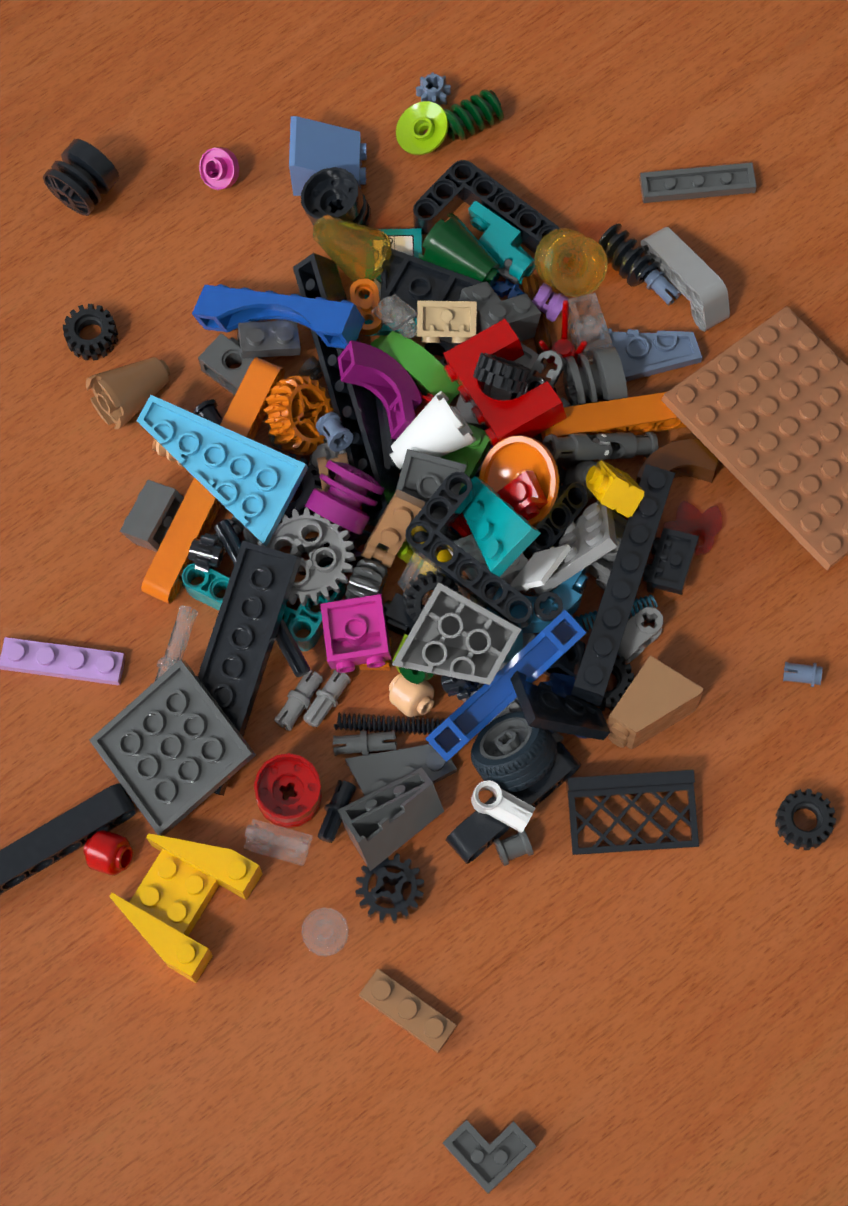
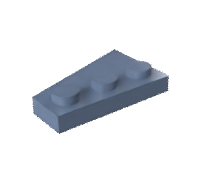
M601 328V336L605 348L614 346L619 354L626 382L701 363L702 355L694 332L658 331L657 333H639V330L628 329L627 332H613L612 329Z

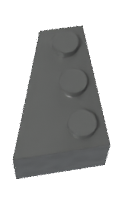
M421 767L338 809V812L349 838L371 871L442 814L444 809L433 782Z

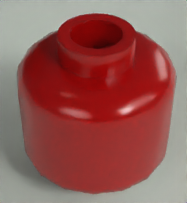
M101 830L89 838L84 845L83 852L86 863L92 870L115 876L126 870L131 864L133 849L130 847L128 839L124 836Z

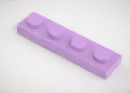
M5 637L0 656V669L120 685L126 656L120 652Z

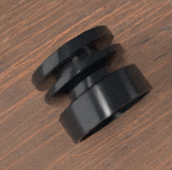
M74 139L61 154L62 161H55L51 166L52 169H48L43 175V180L52 194L65 206L76 213L89 216L95 208L94 205H98L102 200L100 194H107L120 177L113 163L102 152L86 141Z
M326 168L313 174L305 183L301 192V204L321 238L329 243L344 244L359 238L366 231L371 220V208L353 174L342 168Z

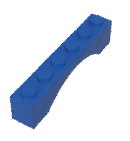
M222 284L217 286L204 285L192 312V315L204 329L227 333L237 329L238 323L269 319L289 320L313 330L321 337L327 347L345 349L351 340H357L365 321L357 306L347 300L337 302L329 301L322 297L314 299L302 297L298 294L282 295L273 291H253L245 287L241 289L229 288Z
M564 610L497 672L490 685L484 684L425 739L447 762L517 698L510 680L516 671L525 674L526 681L533 683L587 632Z

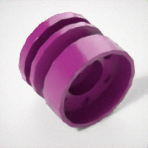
M329 459L325 467L337 473L335 478L324 473L320 475V478L330 486L329 490L325 491L314 488L305 506L329 521L361 535L370 519V516L360 508L362 503L376 506L378 501L367 495L368 491L370 490L382 495L385 488L379 485L371 475L347 463L334 462Z

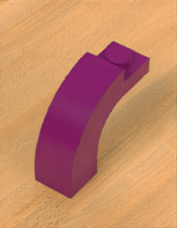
M351 340L338 357L341 382L367 388L381 400L387 412L391 439H397L416 418L414 411L422 402L419 390L409 373L390 355L371 345Z

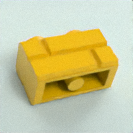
M603 460L597 462L596 466H592L586 475V486L599 502L612 510L615 509L618 513L628 518L634 514L644 497L643 489L628 473L618 468L615 469Z

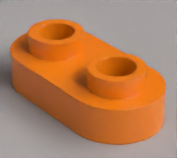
M358 279L350 287V301L357 306L365 321H373L369 325L363 323L360 333L373 335L383 325L378 287L370 279ZM364 294L369 296L367 299L360 298Z

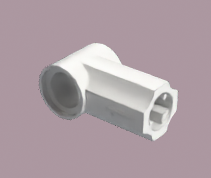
M490 780L479 783L471 797L472 806L476 811L488 814L520 833L524 831L535 810V807L502 790L496 782ZM482 790L492 792L495 802L488 805L482 803L479 799V792Z

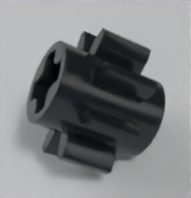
M205 533L204 536H201V539H193L188 559L195 562L194 569L208 573L210 568L220 567L225 547L218 543V536Z
M443 675L441 677L442 687L449 697L457 695V698L462 700L471 697L472 692L478 691V682Z

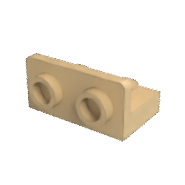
M417 301L416 336L422 337V342L440 343V337H452V343H462L468 340L469 337L476 335L477 302Z

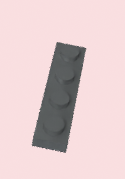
M753 163L640 173L639 177L643 203L749 194L756 191Z

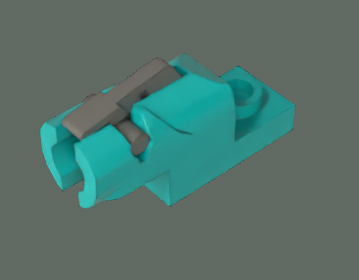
M475 200L468 210L472 226L478 231L484 232L479 242L499 263L498 271L500 276L508 279L510 282L522 285V279L526 276H531L537 263L520 246L522 243L521 232Z

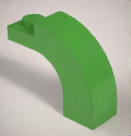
M391 331L388 336L380 335L379 338H376L370 344L387 353L401 364L412 377L422 395L426 396L427 393L435 396L442 391L449 398L446 401L448 405L458 395L457 387L460 385L457 381L451 382L443 368L444 366L431 353L408 337Z

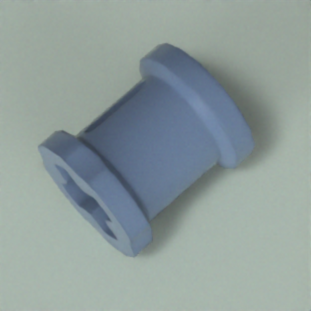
M327 413L320 417L316 423L317 431L320 435L326 437L328 447L332 451H342L351 444L353 434L349 429L342 426L337 413Z

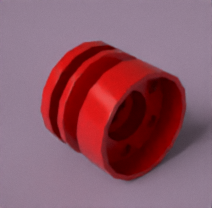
M290 753L276 755L264 762L256 774L254 790L258 808L265 819L275 826L287 829L301 827L312 820L318 812L322 800L319 774L313 764L302 756ZM290 788H293L296 797L290 796L288 800H284L282 791L288 792Z

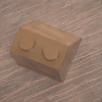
M649 656L609 715L607 724L611 732L608 737L609 740L621 748L625 746L631 750L692 714L699 704L704 688L654 657Z

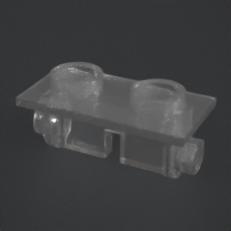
M396 294L382 299L378 306L371 310L373 314L393 331L398 329L404 338H412L417 334V325L413 318L418 313Z
M253 819L251 825L247 826L245 832L247 839L243 849L304 866L313 836Z

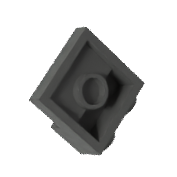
M407 449L397 489L424 501L426 504L451 473H465L466 464ZM462 483L455 484L451 492L459 495ZM438 507L433 511L432 517L443 519L448 514V510L444 507Z

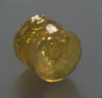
M569 228L556 229L544 236L537 246L534 257L535 269L544 282L564 295L576 298L587 296L597 290L604 281L608 269L607 255L602 246L594 239ZM565 257L569 258L567 263L563 262Z

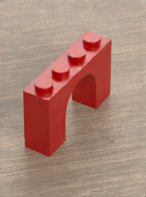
M506 319L499 321L443 353L447 365L443 368L451 382L457 380L460 386L457 387L461 398L465 403L469 401L472 403L473 408H471V412L479 425L483 422L488 429L484 431L493 446L508 437L525 436L533 438L567 418L562 401L548 381L512 400H496L483 393L486 383L479 381L473 376L480 353L496 355L511 361L524 355L520 340Z

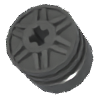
M614 346L593 351L592 365H590L584 353L577 355V364L573 356L564 357L563 384L567 400L571 406L596 403L598 399L603 402L628 398L623 366Z

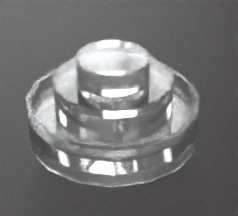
M320 908L312 911L305 918L301 934L304 944L311 952L318 956H331L344 948L348 941L349 928L346 919L340 912L332 908Z

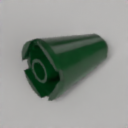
M453 213L447 214L450 219L446 222L440 219L426 236L422 244L426 250L424 256L419 253V259L481 282L487 281L490 286H493L500 276L498 271L499 263L458 216Z

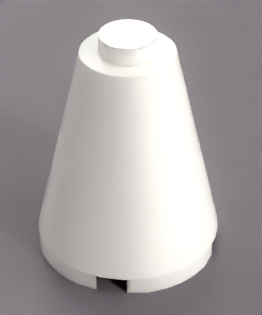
M442 391L432 398L391 445L393 452L390 454V457L399 469L403 466L407 449L442 457L476 441V438L472 436V430L455 406L450 407L446 401L449 398Z

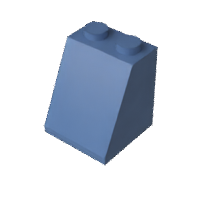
M291 116L289 170L293 196H301L305 183L313 174L322 169L332 167L346 169L353 174L360 189L361 185H366V167H361V160H367V144L361 143V133L359 131L298 116Z

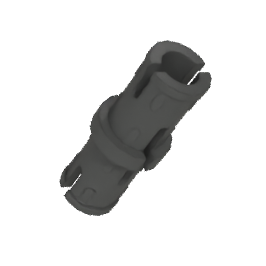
M392 730L368 734V731H361L357 735H334L333 745L346 744V746L334 747V755L362 752V755H369L371 751L397 750V741H383L395 739L396 732Z

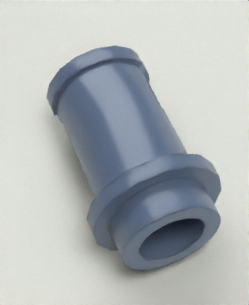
M655 269L644 281L647 284L646 288L648 290L652 289L670 306L674 303V300L667 292L676 300L681 295V292L664 277L665 273L663 271L659 272Z
M785 662L784 671L788 672H784L783 681L811 684V687H814V684L821 685L823 667L817 666V663H813L812 666Z

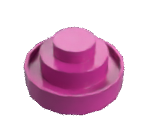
M216 147L208 149L202 155L199 171L202 180L207 186L212 189L221 190L230 188L236 182L239 176V164L234 153L229 149Z

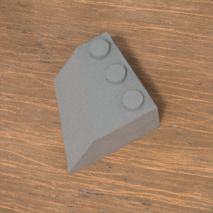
M438 582L393 661L392 666L490 685L522 629Z

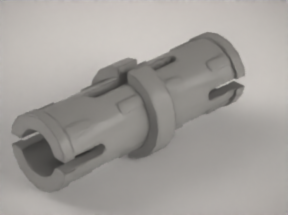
M310 670L302 677L295 690H290L288 693L287 702L274 719L282 728L285 727L286 730H292L302 711L308 709L311 705V697L323 682L322 676L314 671L312 675V670Z

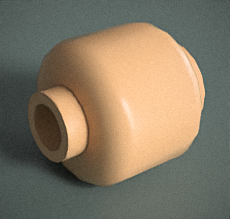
M400 673L389 685L390 702L407 717H416L420 714L425 715L432 709L434 705V688L426 680L420 684H414L405 679Z

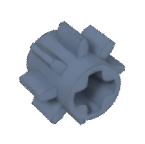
M432 72L425 78L420 77V86L416 87V96L421 97V102L430 101L439 106L441 104L446 105L447 96L451 95V85H446V76L441 77Z

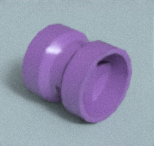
M544 282L532 302L539 311L545 313L547 319L554 322L563 309V301L568 300L569 297L562 293H555L552 291V287Z

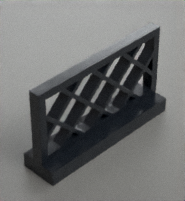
M694 770L567 778L566 790L568 793L572 855L699 847ZM687 791L688 805L679 813L666 800L673 792ZM668 792L664 798L657 793ZM650 793L660 801L650 815L635 804L642 794ZM630 794H637L633 800H630L626 796ZM619 795L629 804L618 817L604 806V803L610 796ZM606 796L601 803L594 797ZM588 797L597 805L596 809L587 819L583 818L576 811L575 798ZM662 805L677 816L666 830L652 819ZM631 807L646 818L635 832L620 820ZM599 809L603 810L614 820L604 834L589 823ZM688 809H689V820H687V819L683 816V815L688 811ZM576 817L583 822L578 829ZM680 819L690 827L691 841H678L669 833ZM648 821L663 833L655 843L647 844L637 835ZM617 823L631 835L624 845L616 846L606 838L607 834ZM586 825L600 838L592 847L579 848L578 834ZM665 836L672 841L660 843ZM634 838L641 843L629 845ZM602 840L605 841V842L609 845V846L597 847V846L601 843Z

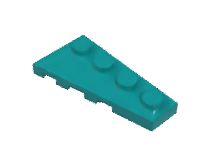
M474 476L471 479L474 496L462 513L490 572L500 577L539 536L540 532L531 526L523 516L518 514L509 503L501 499V496L486 482ZM466 485L461 488L459 495L466 492Z

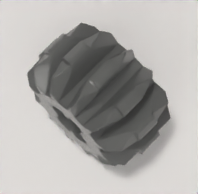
M363 558L358 561L347 585L346 600L382 594L388 576L387 567L374 559Z

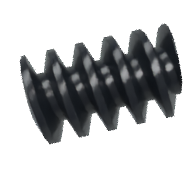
M618 223L611 226L603 234L597 244L596 251L604 256V260L607 263H612V268L615 271H619V275L623 279H627V283L631 287L642 284L653 270L658 269L659 263L656 261L649 265L652 256L646 254L641 257L644 247L639 246L633 249L637 240L632 238L626 242L629 232L625 230L618 234L622 227Z

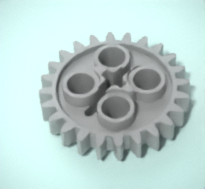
M305 507L303 515L300 516L297 510L293 509L292 518H288L285 514L283 515V522L278 524L267 548L279 551L284 546L292 547L290 554L301 558L297 572H305L306 577L301 582H294L288 599L289 603L293 605L296 599L300 598L302 606H306L308 598H312L315 605H318L319 596L321 595L328 601L330 600L328 591L331 589L340 593L337 585L338 582L348 583L344 572L353 573V567L347 562L356 560L355 555L348 551L355 547L352 541H346L350 537L348 530L341 531L343 527L335 523L333 524V522L326 518L323 519L317 513L312 516L307 507ZM318 532L319 537L315 541H305L308 533ZM260 541L257 542L258 545L265 547ZM326 543H329V544H330L329 547H323V546H324V544H326ZM305 552L310 557L307 561H304L301 556ZM324 557L333 558L332 564L326 568L319 566L320 560Z

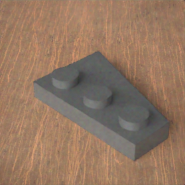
M430 744L345 759L364 796L421 767L433 784L457 772L452 759L446 762Z

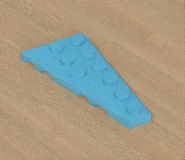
M150 395L137 422L267 547L307 472L308 466L299 460Z

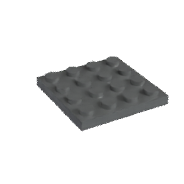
M182 659L176 662L89 740L154 831L160 836H165L256 756L255 752L187 662Z

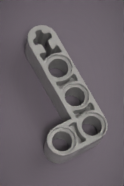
M664 227L641 240L644 254L652 256L650 262L654 263L657 261L659 263L658 270L665 273L664 276L690 301L693 320L700 330L705 332L730 317L728 290L723 280L669 227Z

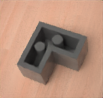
M487 281L461 290L459 301L477 302L476 334L506 319L520 342L534 338L541 312L526 293L501 301Z

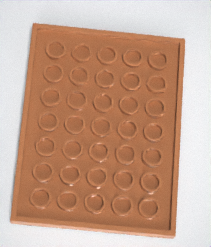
M786 306L666 392L661 401L828 571L848 555V366Z

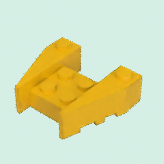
M149 833L146 837L152 847L161 851L130 902L112 892L109 897L169 968L197 983L213 955L209 948L188 937L219 885L247 900L263 873L257 863L232 849Z

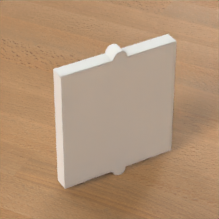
M567 544L535 552L510 585L517 591H527L529 588L545 585L572 548Z

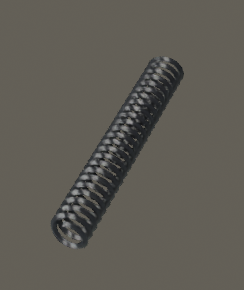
M339 712L334 729L337 730L339 728L342 731L344 728L347 731L349 728L352 731L354 728L357 731L359 728L360 732L364 729V731L369 730L370 732L374 730L375 733L377 731L387 732L395 730L399 734L402 731L404 734L407 731L411 734L413 731L414 735L418 731L419 735L422 732L424 735L427 733L429 735L441 723L439 718L436 719V723L434 718L431 719V723L430 719L427 718L425 724V718L423 717L420 724V718L417 717L415 724L413 716L411 725L410 717H407L405 725V717L403 716L400 725V716L397 717L395 723L394 715L391 721L389 715L387 720L385 715H383L382 721L380 715L377 716V721L376 716L373 715L371 722L370 714L367 715V722L366 715L363 714L361 723L360 713L357 716V723L356 714H353L351 723V714L349 713L346 724V713H343L341 723V713Z

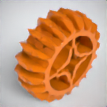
M294 375L277 382L276 386L270 389L271 395L265 399L269 406L264 409L268 414V419L265 423L270 424L271 427L268 434L275 435L274 444L281 445L282 451L304 456L313 454L317 446L324 444L326 437L319 434L316 423L320 417L334 410L329 404L330 397L325 396L326 388L319 387L318 380H311L309 376Z

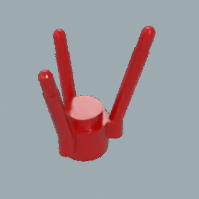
M564 300L561 340L553 344L552 350L559 352L563 358L573 356L577 364V355L584 351L587 341L583 340L576 351L574 345L568 341L569 301ZM540 340L539 345L543 352L550 351L544 340ZM552 356L550 359H546L548 363L553 362V364L558 367V365L554 363L556 359L554 356Z

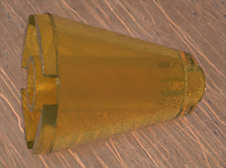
M330 215L323 216L314 224V240L349 279L354 282L362 278L373 281L383 272L384 269L381 266L385 259L389 261L392 247L390 238L384 232Z

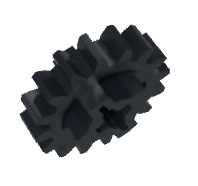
M396 853L393 860H389L387 857L371 871L367 866L363 865L361 867L365 877H356V883L362 886V888L355 890L356 897H364L359 903L361 909L370 907L368 917L372 918L377 913L379 914L380 923H384L386 917H391L392 922L396 924L398 915L402 914L407 920L409 919V908L415 911L419 909L415 899L421 900L424 898V893L417 890L424 887V880L416 879L420 875V869H410L412 865L411 859L408 858L402 863L400 862V854ZM387 869H397L401 872L392 873L388 872ZM375 875L377 879L376 887L372 888L371 892H369L370 881ZM389 883L391 886H395L396 892L391 894L388 890L385 891L384 885ZM411 884V893L405 901L403 892ZM386 903L391 904L394 908H384L379 905Z

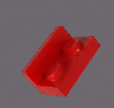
M525 471L496 492L501 496V499L509 503L526 520L536 517L540 513L539 509L548 504L533 471Z

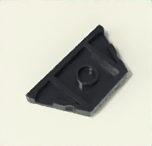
M384 245L381 247V304L414 318H417V301H459L463 288L482 283L476 279Z

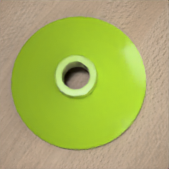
M430 101L418 102L406 109L399 118L396 127V138L402 149L412 155H424L438 148L444 141L449 126L444 110L438 104Z

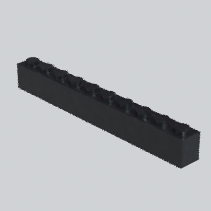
M312 253L293 266L302 297L314 299L322 297L329 301L337 302L347 300L336 261ZM311 330L334 413L339 415L342 426L349 429L353 434L351 444L345 449L349 465L371 475L379 485L385 488L382 495L370 490L368 491L367 495L378 501L376 506L365 503L361 505L362 510L370 516L367 524L376 526L396 492L399 474L398 471L392 474L384 469L375 394L362 386L341 382L338 357L344 349L327 347L321 337Z

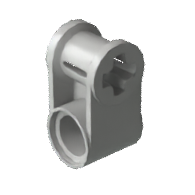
M646 607L628 620L617 653L619 657L623 656L626 659L625 664L634 660L661 635L663 616L659 610L653 607ZM644 621L647 623L654 621V628L651 626L643 627Z

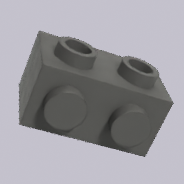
M147 480L132 510L124 520L120 532L132 543L157 552L184 497L174 488Z

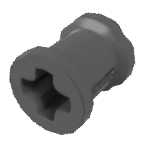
M525 830L522 833L518 831V834L503 840H494L495 848L504 866L509 865V861L525 854L528 856L534 854Z

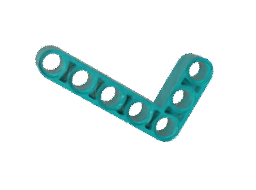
M195 563L188 565L182 573V580L188 595L219 611L223 598L216 596L220 591L227 589L230 578L211 568L208 573L194 569ZM196 577L204 578V581L199 585L190 584ZM339 582L340 593L332 589L328 591L330 595L329 601L323 595L319 596L318 604L341 601L346 593V584ZM308 598L306 606L300 604L297 611L286 606L283 614L284 621L301 651L313 649L324 632L321 612H312L310 610L315 605L312 598ZM301 629H307L311 632L305 638L295 636Z

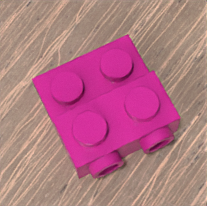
M381 594L320 604L327 662L331 669H336L338 673H348L355 670V665L367 664L369 668H379L385 665V660H392Z

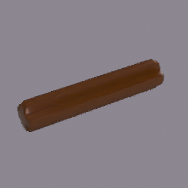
M534 275L526 276L522 279L523 292L531 300L534 299L540 289L538 279ZM541 312L534 336L536 351L539 355L543 353L539 345L540 340H544L550 351L552 350L548 324L543 312Z

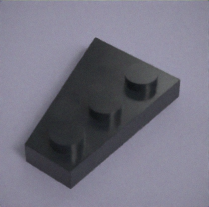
M516 671L510 678L528 726L598 740H605L611 733L600 708L571 695L563 698L552 692L551 686L540 682L537 686L526 681V675L519 671Z

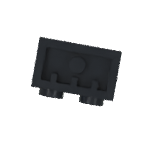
M663 528L661 537H655L651 552V554L655 555L652 564H647L644 571L643 581L647 582V592L654 594L656 588L680 595L683 594L699 543V536Z

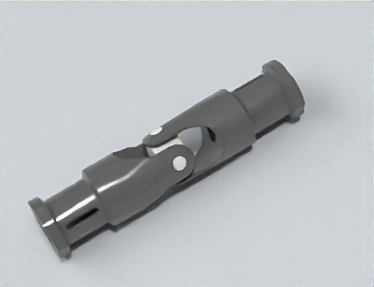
M631 432L598 433L594 435L583 433L569 434L567 437H557L554 434H549L543 440V445L550 451L554 460L568 458L570 461L632 459L634 456L640 455L648 458L659 447L657 436L653 432H646L643 435H634Z

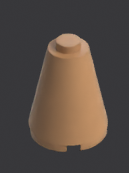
M152 357L92 375L86 379L87 391L92 388L95 396L90 398L101 418L108 425L115 423L114 429H120L145 406L150 395L155 396L169 382L170 369L163 360Z

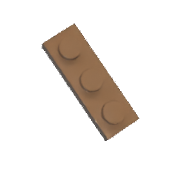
M379 969L375 971L359 994L361 999L436 1053L440 1052L457 1027L455 1023Z

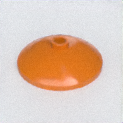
M525 436L508 437L498 442L489 451L483 461L479 478L497 492L525 471H533L548 501V504L539 509L540 513L536 517L527 520L533 526L548 515L556 501L559 490L557 465L550 451L541 442Z

